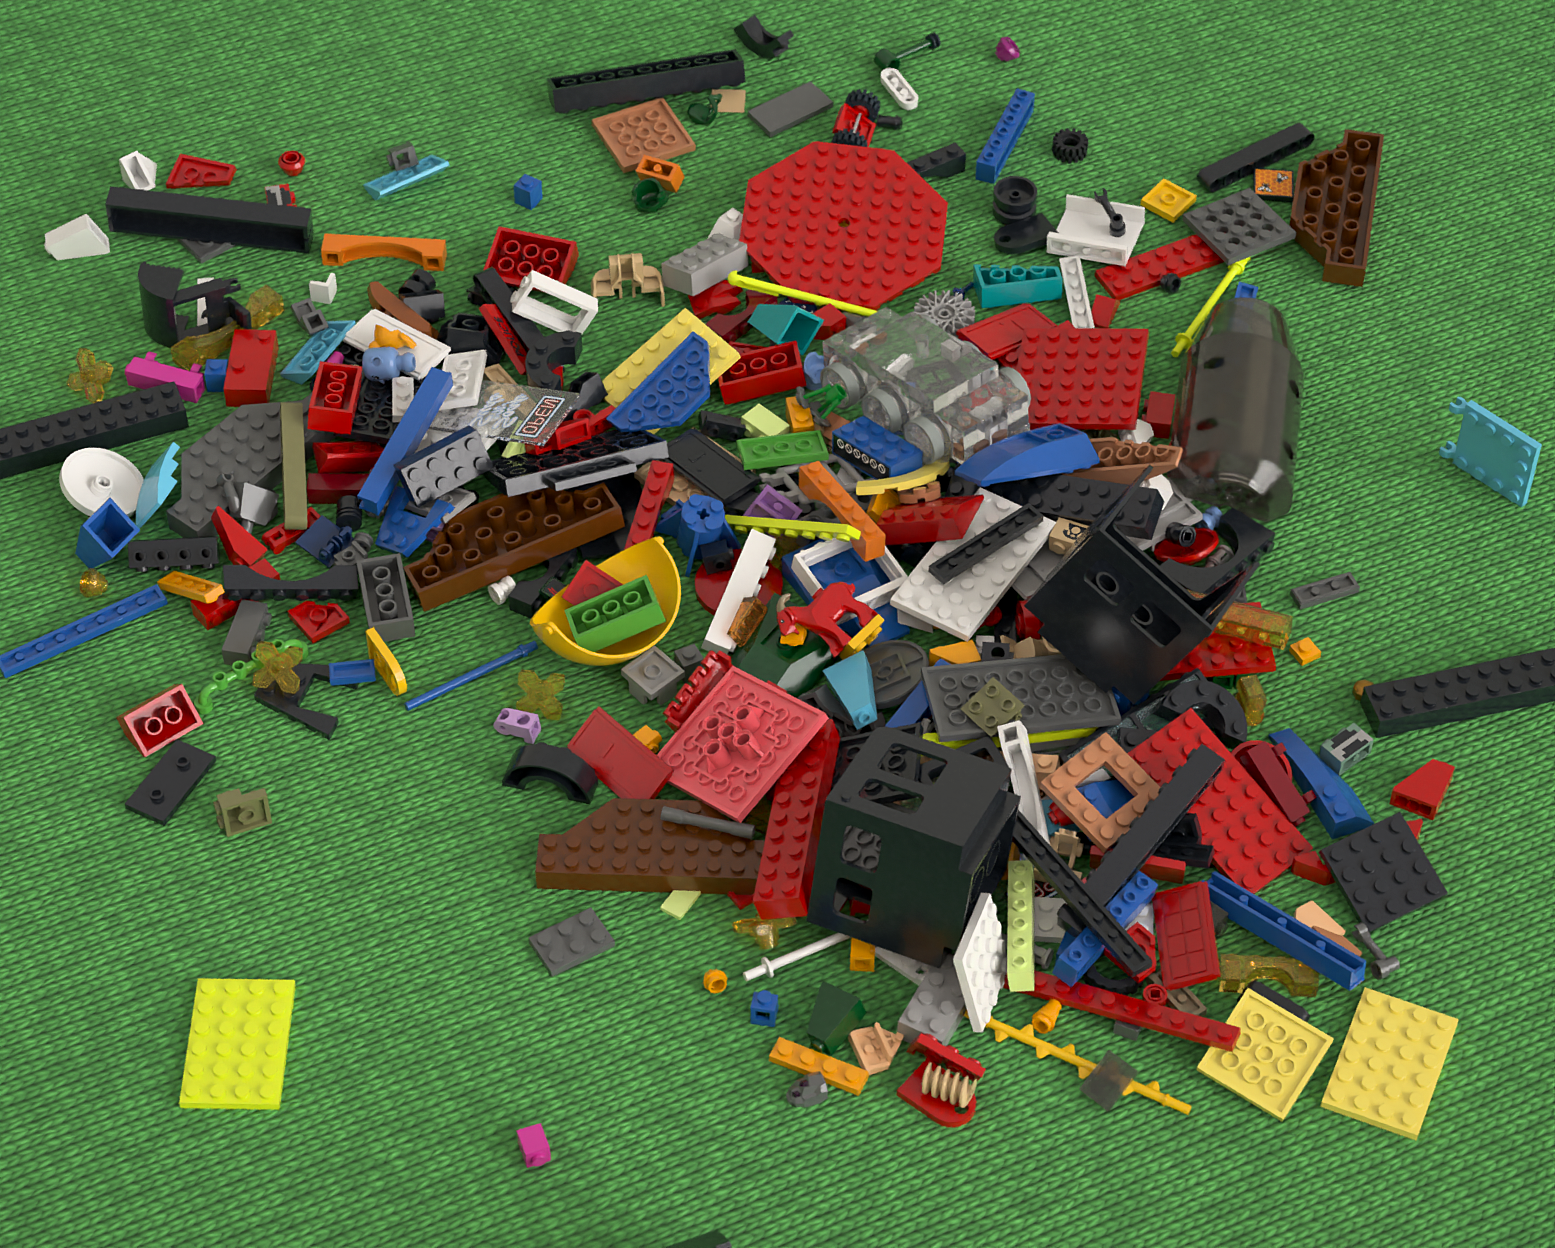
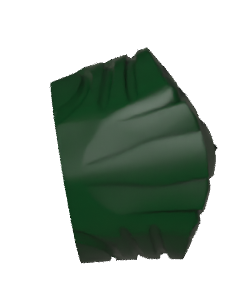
M655 178L644 179L635 184L632 189L633 201L639 212L656 213L668 202V192Z

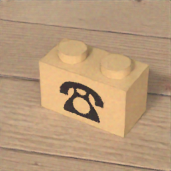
M1059 517L1049 535V550L1065 555L1077 538L1089 526Z

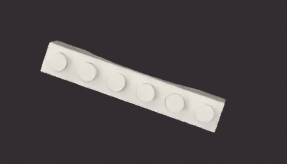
M1137 419L1136 430H1118L1121 441L1126 439L1133 440L1134 443L1138 444L1142 442L1150 443L1154 436L1151 424ZM1161 474L1144 480L1140 484V487L1158 489L1165 501L1163 510L1173 494L1169 480Z
M1020 720L997 726L1006 763L1009 768H1012L1010 777L1014 794L1021 796L1018 810L1050 845L1027 729Z

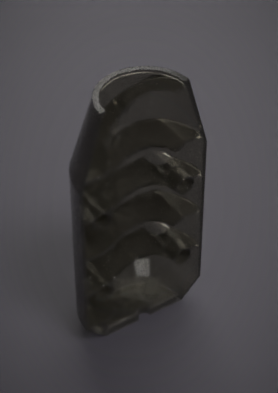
M1233 298L1216 305L1205 318L1181 359L1170 446L1181 447L1183 451L1177 468L1167 472V476L1185 497L1219 508L1223 505H1228L1248 517L1264 522L1287 514L1292 505L1304 387V373L1287 321L1275 306L1255 298Z

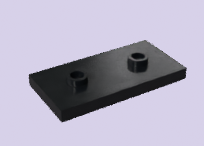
M177 739L126 801L125 808L165 826L214 765L216 756Z

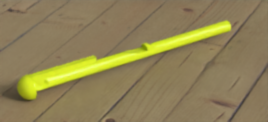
M737 270L731 271L728 274L727 279L732 286L735 285L777 297L781 294L814 302L815 305L826 306L831 303L839 310L885 321L886 313L737 275Z

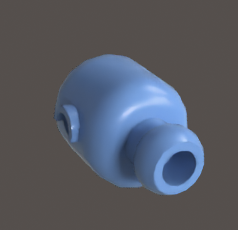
M373 347L365 350L363 354V372L368 380L379 381L385 384L386 380L399 377L401 370L405 372L414 371L416 359L414 354L410 352L399 355V352L394 347Z

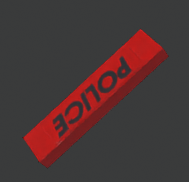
M483 304L479 308L481 314L520 375H526V351L496 304Z

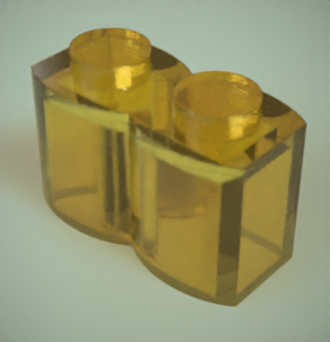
M1257 675L1241 677L1236 685L1238 693L1235 698L1244 711L1247 726H1256L1264 719L1263 708L1266 706L1267 697Z

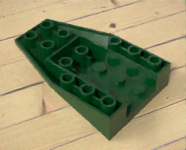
M774 593L736 647L731 663L738 669L764 682L768 680L786 690L787 694L798 698L810 691L824 676L823 670L834 665L840 657L838 655L834 659L827 643L808 629L803 645L790 646L788 644H781V633L776 615V605L781 596ZM789 600L784 604L786 607H801Z

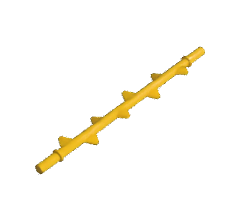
M966 1009L964 1017L969 1018L968 1011ZM991 1016L990 1021L985 1025V1028L995 1030V1039L999 1043L1007 1037H1012L1036 1048V1056L1039 1059L1050 1054L1078 1066L1080 1079H1085L1093 1073L1120 1085L1122 1096H1126L1134 1091L1161 1103L1164 1107L1166 1105L1186 1115L1190 1113L1191 1105L1170 1097L1168 1093H1161L1157 1081H1153L1145 1086L1118 1074L1117 1062L1111 1061L1102 1067L1075 1055L1073 1044H1069L1061 1049L1034 1037L1033 1025L1031 1024L1018 1030L993 1019Z

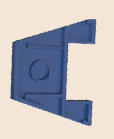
M396 486L375 545L380 549L395 554L400 553L401 556L408 558L427 538L425 534L432 527L437 528L442 523L440 519L447 512L450 514L455 507L451 503L437 499L426 518L403 511L409 502V498L404 488Z

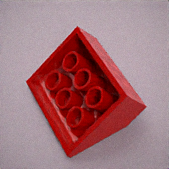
M499 226L483 271L493 267L506 285L520 287L524 276H528L531 270L566 284L574 271L579 252L575 241ZM535 287L532 288V290L544 292Z
M984 495L937 498L927 502L923 499L918 500V503L911 504L900 503L884 510L876 525L885 533V545L963 539L984 500Z

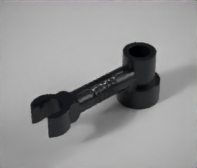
M1103 188L1102 196L1097 195L1094 191L1095 201L1103 206L1110 218V234L1114 237L1123 236L1126 232L1123 216L1114 211L1108 200L1107 190Z

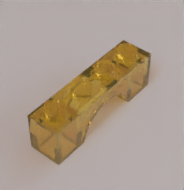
M1232 953L1221 954L1219 967L1221 977H1219V992L1242 993L1253 980L1273 979L1282 983L1289 990L1291 996L1316 997L1319 973L1295 958H1285L1282 956L1263 957L1260 955L1246 956Z

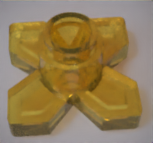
M79 348L76 362L80 371L69 375L67 386L74 391L84 389L87 400L92 403L100 402L104 396L102 386L110 381L113 366L106 361L96 363L93 352L87 348Z
M265 641L257 643L255 656L265 666L254 673L253 686L266 689L276 680L283 692L293 694L298 692L300 678L292 669L302 662L303 649L289 646L284 652L279 653L273 643Z
M522 669L518 675V685L527 695L516 702V710L533 713L539 707L546 719L560 720L563 705L554 695L564 689L565 675L551 673L545 680H540L534 671Z
M759 914L755 915L756 918L742 919L732 923L735 933L749 932L750 936H754L756 944H759L760 949H770L778 946V940L780 939L778 928H786L797 924L796 917L761 920Z

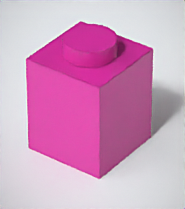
M541 1123L517 1130L518 1145L527 1168L541 1166L551 1161L550 1147Z

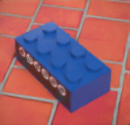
M865 416L859 417L832 431V453L875 480L904 475L922 467V450Z

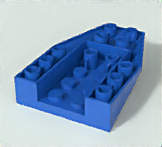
M819 539L782 557V575L807 605L812 603L814 599L792 570L793 558L795 554L800 553V550H807L814 547L818 542H825L827 540ZM853 547L808 567L823 589L831 583L845 582L848 585L853 583L855 585L853 598L891 582L875 559L865 562ZM890 602L873 609L885 621L880 626L883 630L878 634V637L865 647L868 648L881 642L897 640L909 634V627L898 623L897 608L891 606ZM858 617L838 625L839 628L847 631L851 638L863 629L859 624Z

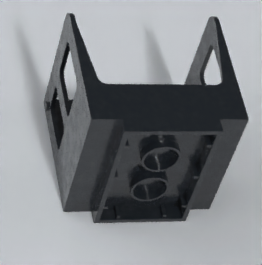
M1151 465L1077 538L1024 605L1044 623L1037 631L1042 637L1105 693L1114 686L1133 704L1137 703L1201 641L1211 635L1214 628L1260 565V562L1254 561L1249 567L1203 598H1196L1115 526V519L1133 493L1153 469ZM1222 602V604L1215 611H1213Z
M891 727L876 728L825 799L806 921L940 969L952 949L957 951L980 894L990 893L992 896L1007 870L1021 796L1008 792L1012 768ZM892 747H900L946 764V767L933 785H925L878 768ZM874 782L921 798L923 802L914 814H907L863 799L859 794L867 783ZM852 826L880 837L881 847L877 870H869L843 859L842 852L846 827ZM857 883L868 886L869 888H871V890L859 886V884ZM853 898L856 901L871 905L867 921L842 914L840 911L846 902L853 900Z

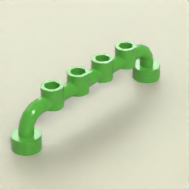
M276 639L271 642V649L264 653L262 650L254 651L251 655V661L247 663L243 661L234 662L232 664L233 671L227 674L222 671L214 673L213 682L206 685L194 700L196 711L199 714L210 713L213 709V703L209 695L215 690H225L231 681L246 678L249 671L255 668H264L267 661L274 657L282 658L286 653L285 651L289 649L294 660L301 661L306 659L309 655L307 644L297 639H289L285 642Z

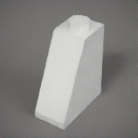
M87 214L45 234L46 243L44 247L48 254H52L57 260L102 255L110 252L109 238Z

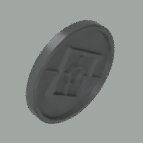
M885 641L863 650L872 669L876 710L894 707L905 702L922 681L921 667H930L929 659L923 648L910 641Z

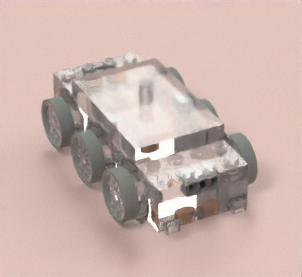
M885 307L822 342L824 368L820 374L822 388L827 384L833 386L838 383L847 394V397L841 400V404L837 408L843 410L851 406L855 408L862 407L865 417L896 435L904 434L905 441L923 451L922 463L925 465L932 464L935 461L941 463L948 462L951 458L963 464L970 457L991 444L1007 437L1030 431L1028 407L1031 402L1029 387L1021 374L1010 367L998 370V363L983 355L971 342L957 339L941 329L934 320L926 315L920 316L912 311L902 317Z

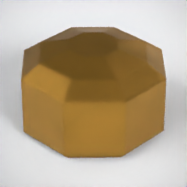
M1365 679L1357 681L1352 691L1355 699L1361 701L1363 688L1374 685L1373 682Z

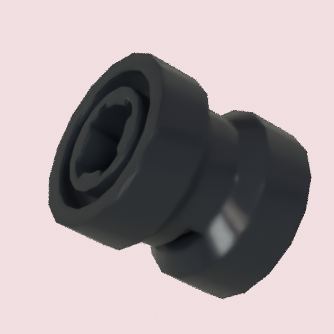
M1178 522L1170 523L1165 531V537L1168 542L1182 547L1191 546L1196 539V531L1193 527Z

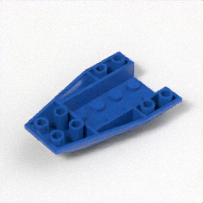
M1057 423L1022 432L991 444L960 465L955 470V475L964 478L965 481L974 482L977 486L986 487L994 483L1057 473L1069 474L1079 468H1091V465L1100 463V459L1086 433Z

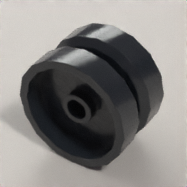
M1008 176L999 180L995 184L993 191L992 212L995 219L1002 224L1009 225L1035 216L1037 187L1035 184L1021 176Z

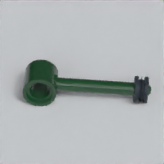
M933 32L925 37V41L898 53H892L887 48L880 49L874 56V63L882 70L887 68L898 70L901 59L928 47L931 50L939 47L941 44L940 38Z

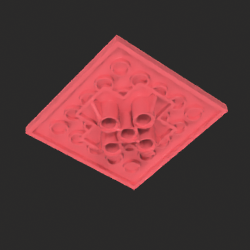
M732 666L683 723L681 728L660 750L657 756L674 770L673 775L667 782L668 784L741 823L828 720V716L825 712Z

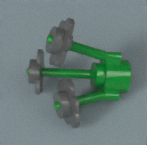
M838 383L833 386L827 384L825 387L807 394L803 387L798 386V393H796L798 404L802 405L804 409L810 407L816 424L827 428L831 427V424L826 417L835 407L841 404V400L847 397L846 391ZM826 392L824 398L827 402L823 405L819 401L808 403L810 397Z

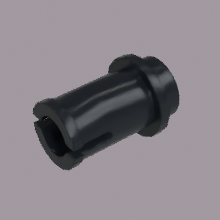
M878 115L877 127L894 128L897 131V129L902 128V117H899V115L895 117Z

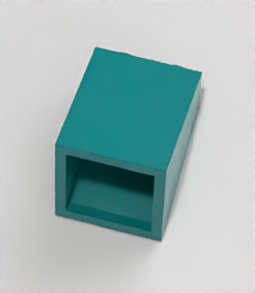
M758 304L748 322L777 344L797 341L799 353L803 356L824 320L795 305Z

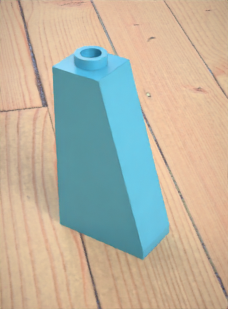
M863 650L823 670L831 690L857 730L877 720L872 669Z

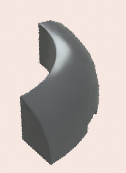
M826 684L816 687L797 698L825 712L828 719H833L840 738L873 732L876 728L886 725L883 712H878L876 721L857 730L840 702L833 696Z

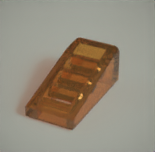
M757 597L743 598L727 633L739 647L745 645L765 616L768 608Z

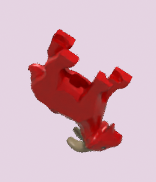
M845 582L831 583L824 590L822 588L818 589L812 596L814 601L808 606L786 607L784 604L790 599V593L782 595L776 605L777 622L782 636L786 637L791 633L799 635L800 633L795 627L797 623L821 637L829 646L830 653L834 659L852 639L836 624L844 613H854L858 617L862 628L875 618L878 613L865 603L854 599L852 595L855 592V585L853 583L848 585Z

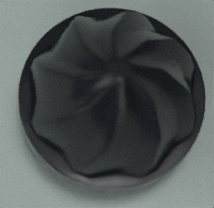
M1167 273L1162 276L1160 286L1165 292L1175 293L1179 290L1181 279L1175 273Z

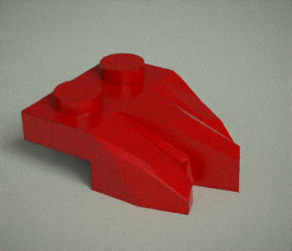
M722 280L695 296L688 295L695 316L700 320L715 312L723 315L732 311L741 304L736 296L743 289L739 286L730 285L727 280Z

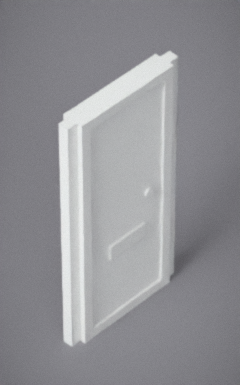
M376 309L366 314L345 334L346 336L343 339V342L365 352V350L369 349V344L374 341L375 325L383 326L389 331L399 330L401 333L408 335L417 344L414 349H410L407 346L396 349L399 355L410 352L414 354L416 359L414 371L405 372L401 370V372L417 380L423 379L431 367L435 368L451 351V347Z

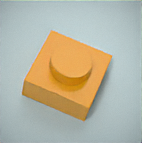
M1309 637L1290 645L1289 652L1301 666L1321 656V651Z

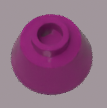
M1005 36L999 40L995 54L1001 61L1005 60L1008 62L1017 59L1020 50L1010 37Z

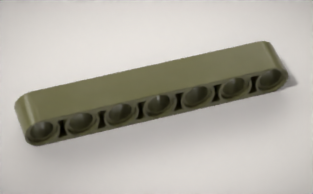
M280 402L284 529L307 530L302 402Z

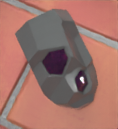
M818 1071L806 1074L803 1078L796 1080L788 1089L786 1094L787 1102L795 1107H810L828 1099L827 1085L822 1073Z

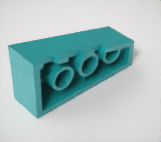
M973 264V285L981 308L1062 298V276L1057 266H1031L1030 269H1024L1020 265H1012L1011 269L999 268V265H991V268H981L980 264Z

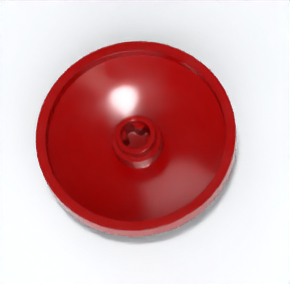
M733 549L735 558L731 560L733 569L707 575L703 563L696 573L695 593L697 600L712 615H715L742 549ZM769 559L766 562V566L769 569L765 578L759 579L758 584L761 585L757 597L752 596L750 602L754 603L749 616L744 615L743 621L756 619L774 593L782 596V574L778 566Z

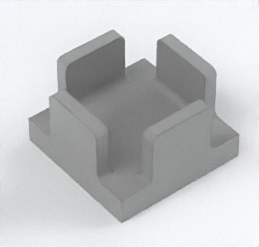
M653 646L623 667L621 675L629 682V693L644 705L647 703V698L652 701L657 697V703L662 705L677 694V682L685 677V671L660 649Z

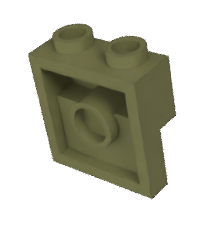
M239 788L225 791L216 795L217 801L213 802L216 814L218 815L216 816L220 829L225 830L227 837L272 823L265 788L243 795Z

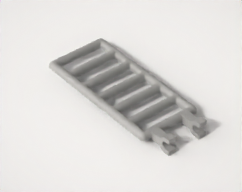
M834 454L829 455V460L819 461L847 493L856 491L858 481L875 480L874 478L864 480L851 464ZM813 462L778 468L776 474L772 475L768 473L759 474L762 482H766L760 485L761 491L767 484L772 488L785 484L790 491L785 493L784 491L777 492L792 503L800 502L806 505L819 501L815 499L809 500L788 475L799 472V467ZM838 462L855 483L844 485L827 464Z

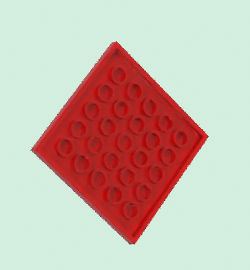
M1024 328L1017 372L1021 374L1029 387L1031 402L1024 411L1015 415L1009 414V428L1038 429L1061 423L1074 429L1136 430L1149 329ZM1014 387L1012 402L1020 406L1019 395Z

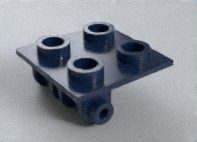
M321 515L295 544L330 568L334 563V555L351 546V542L354 540L351 534L353 531L349 526L339 528Z

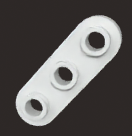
M894 68L884 69L881 72L880 81L898 105L905 110L916 108L918 106V95L900 72Z

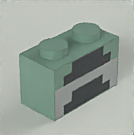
M1353 723L1347 728H1342L1332 739H1326L1320 747L1319 757L1340 776L1371 754L1374 739Z

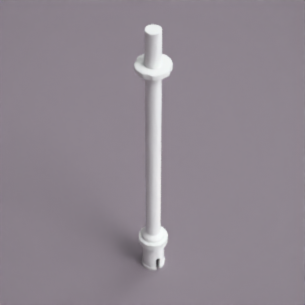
M836 933L771 961L763 957L761 958L762 965L743 972L744 979L749 981L763 974L772 978L774 976L773 970L851 937Z

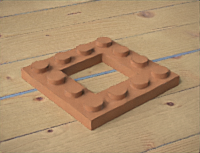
M1106 732L1039 784V787L1103 853L1115 845L1121 834H1127L1130 830L1131 822L1135 817L1138 816L1140 818L1145 812L1144 807L1151 799L1155 800L1158 797V791L1161 788ZM1103 765L1134 796L1133 799L1107 819L1075 788Z

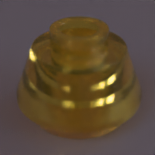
M90 568L82 574L80 592L85 598L100 596L107 590L108 581L96 569Z

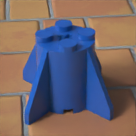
M691 495L683 507L656 525L655 531L677 537V545L682 549V553L689 557L686 577H690L694 560L703 559L700 545L726 539L727 547L732 546V549H741V544L725 519L723 503L709 496Z

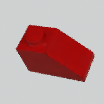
M831 303L812 313L824 320L813 339L832 340L846 331V316Z

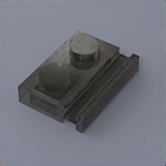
M1108 1050L1079 1089L1109 1112L1139 1072Z

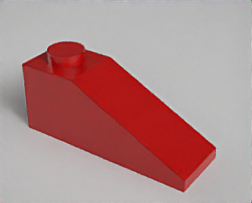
M217 506L211 519L232 564L250 567L262 560L268 549L220 506Z

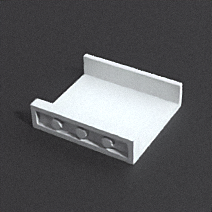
M1067 194L1066 210L1056 229L1058 233L1049 232L1047 235V253L1069 257L1079 255L1080 259L1126 266L1144 225L1145 207L1110 202L1114 211L1123 216L1126 226V232L1123 236L1114 237L1110 234V218L1100 203L1092 198Z

